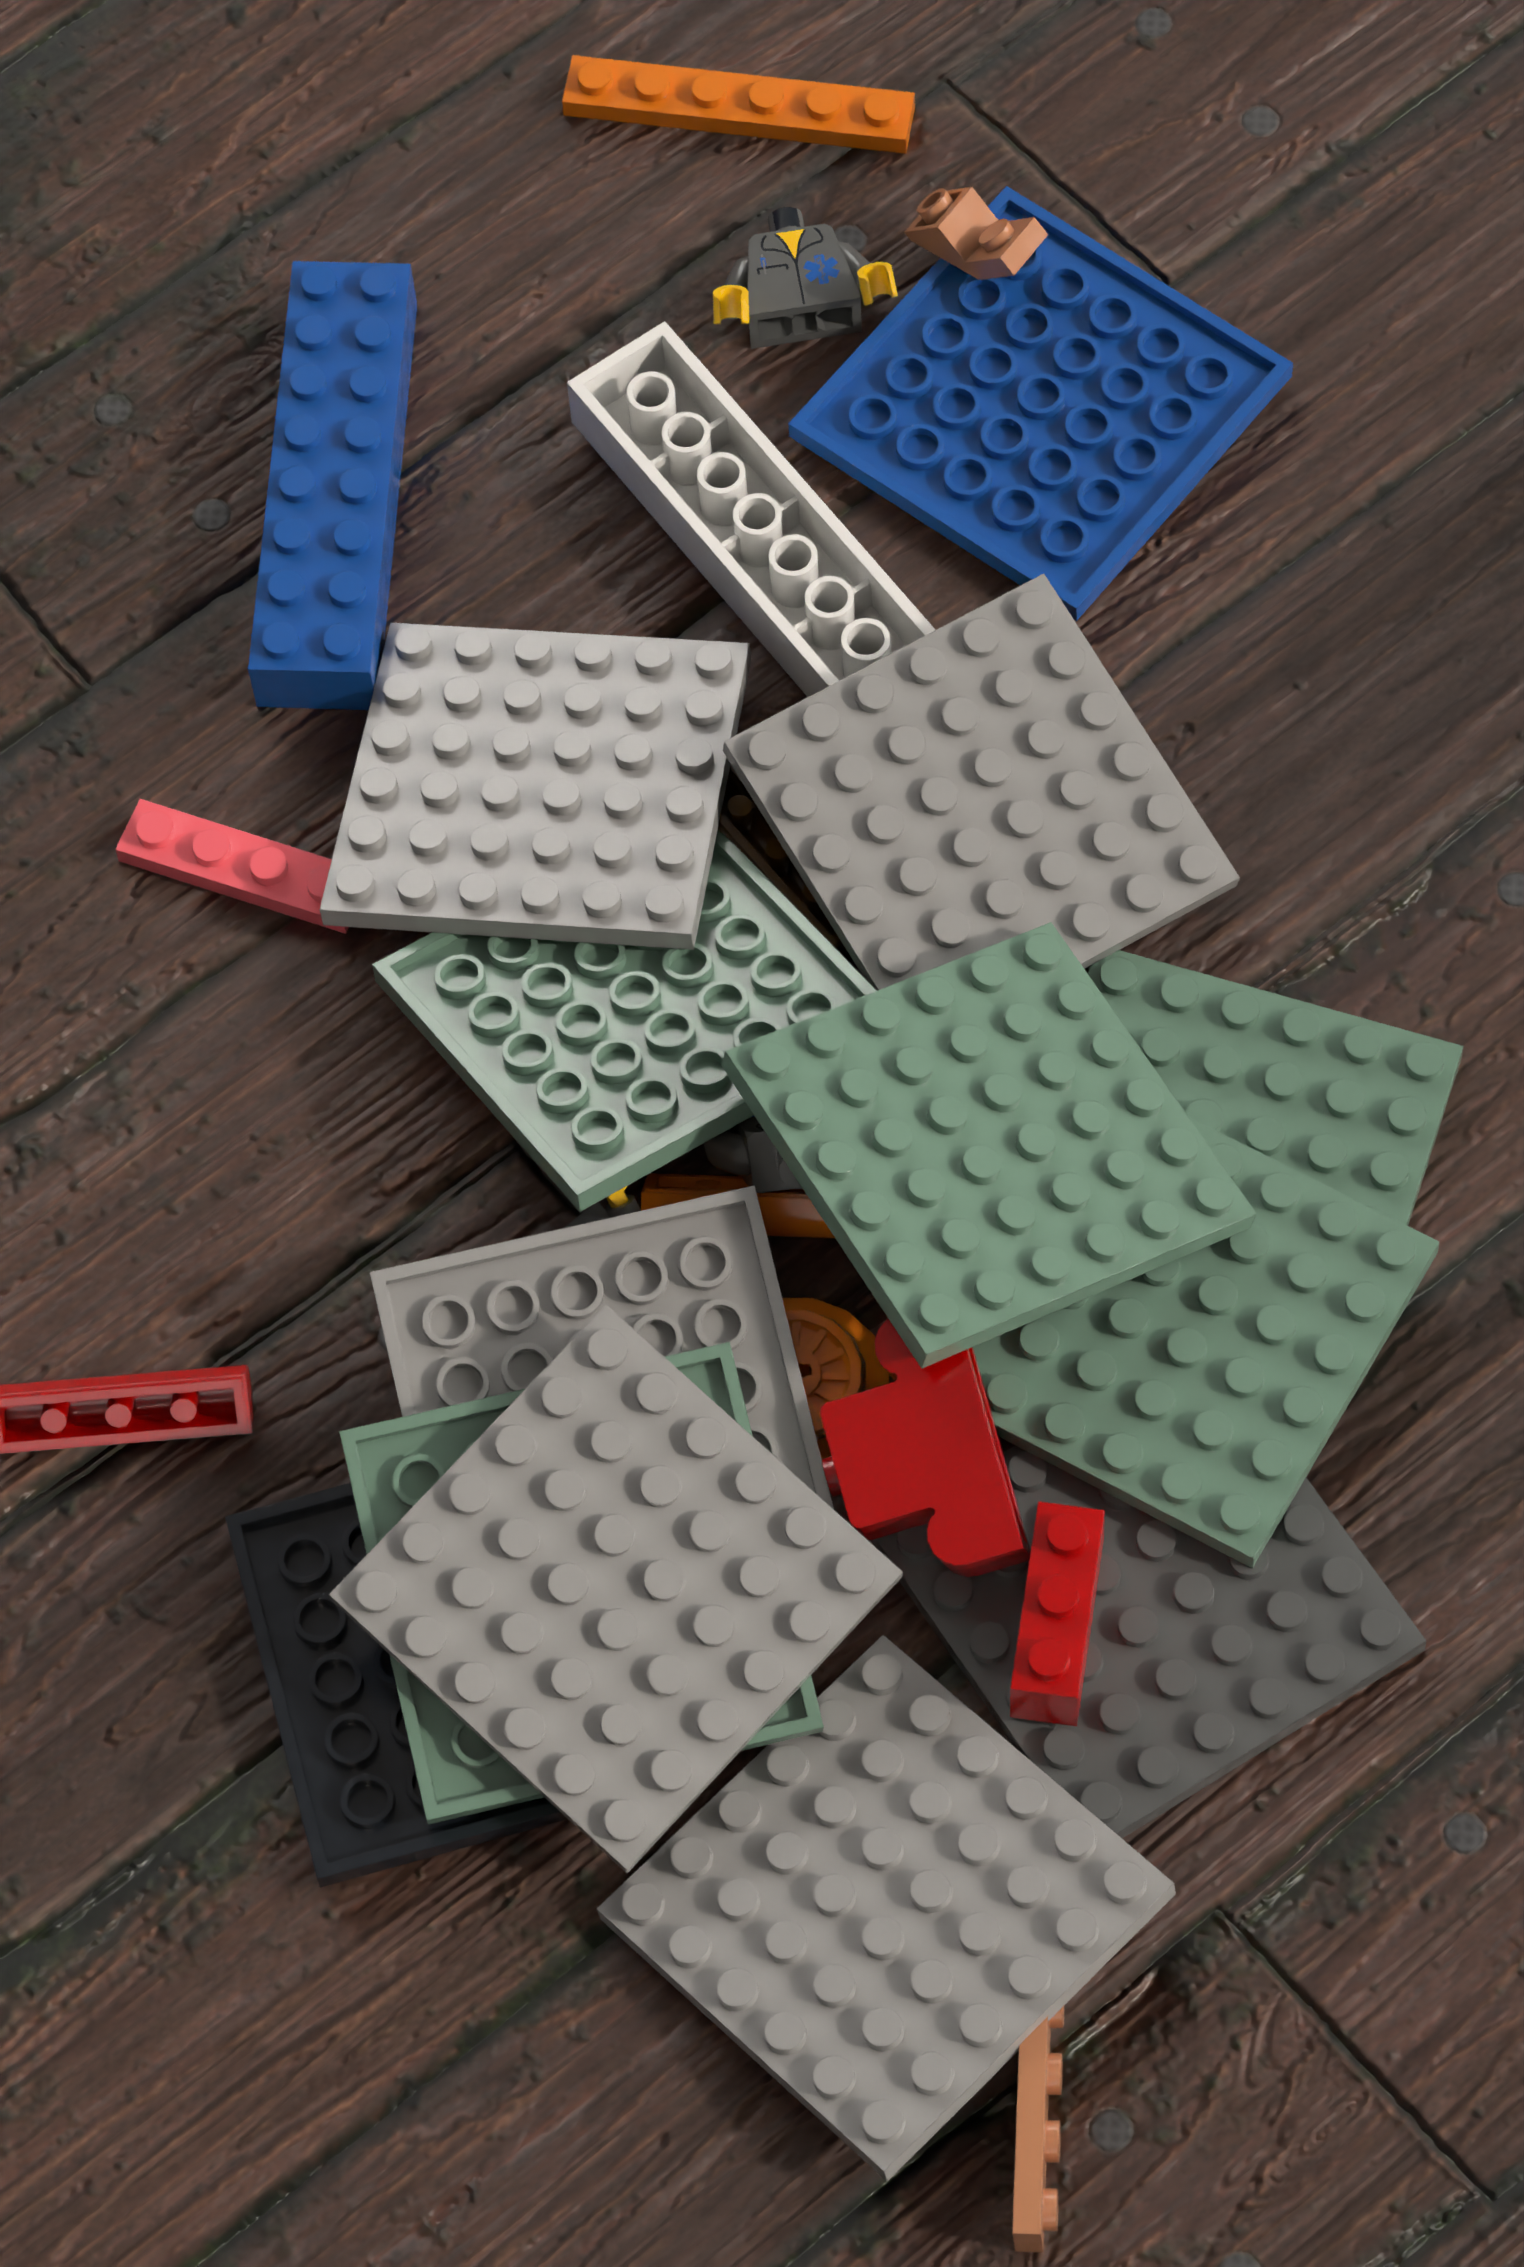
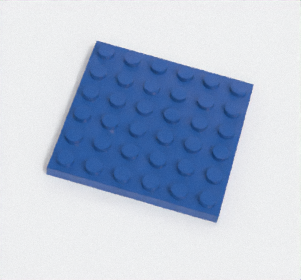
M1006 186L988 206L998 220L1007 219L1010 221L1035 217L1048 234L1014 276L979 280L940 258L788 423L789 437L1020 586L1045 574L1070 615L1077 622L1292 377L1293 362Z

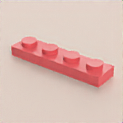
M139 799L115 849L119 862L346 934L349 928L323 925L319 910L332 859L143 799Z

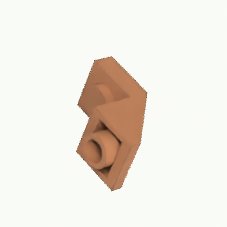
M973 187L947 191L941 188L932 192L919 204L917 208L919 215L905 231V234L912 242L979 280L1014 276L1048 236L1035 217L1010 221L1007 219L998 220Z

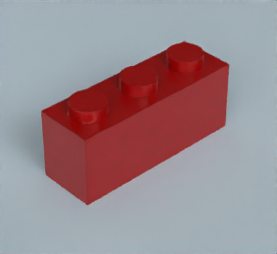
M1038 1501L1010 1687V1718L1077 1727L1104 1542L1105 1510Z

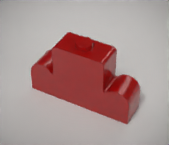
M886 1319L878 1329L874 1341L875 1354L882 1367L895 1381L827 1402L820 1409V1416L831 1452L830 1457L822 1459V1466L832 1496H843L851 1525L867 1540L877 1539L929 1523L927 1527L929 1546L935 1556L948 1569L958 1575L965 1577L979 1576L1029 1561L1030 1547L973 1347L921 1368L890 1320Z

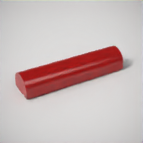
M247 1364L0 1385V1454L248 1434L253 1431V1394L250 1371Z

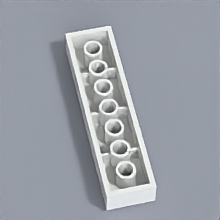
M665 321L567 382L571 421L807 697L935 631L934 627Z

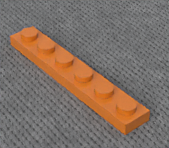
M572 55L562 106L563 115L571 117L906 154L915 110V93Z

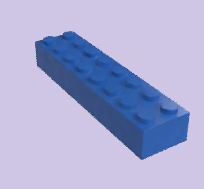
M293 261L248 664V672L257 707L369 710L384 650L417 313V300L411 264Z

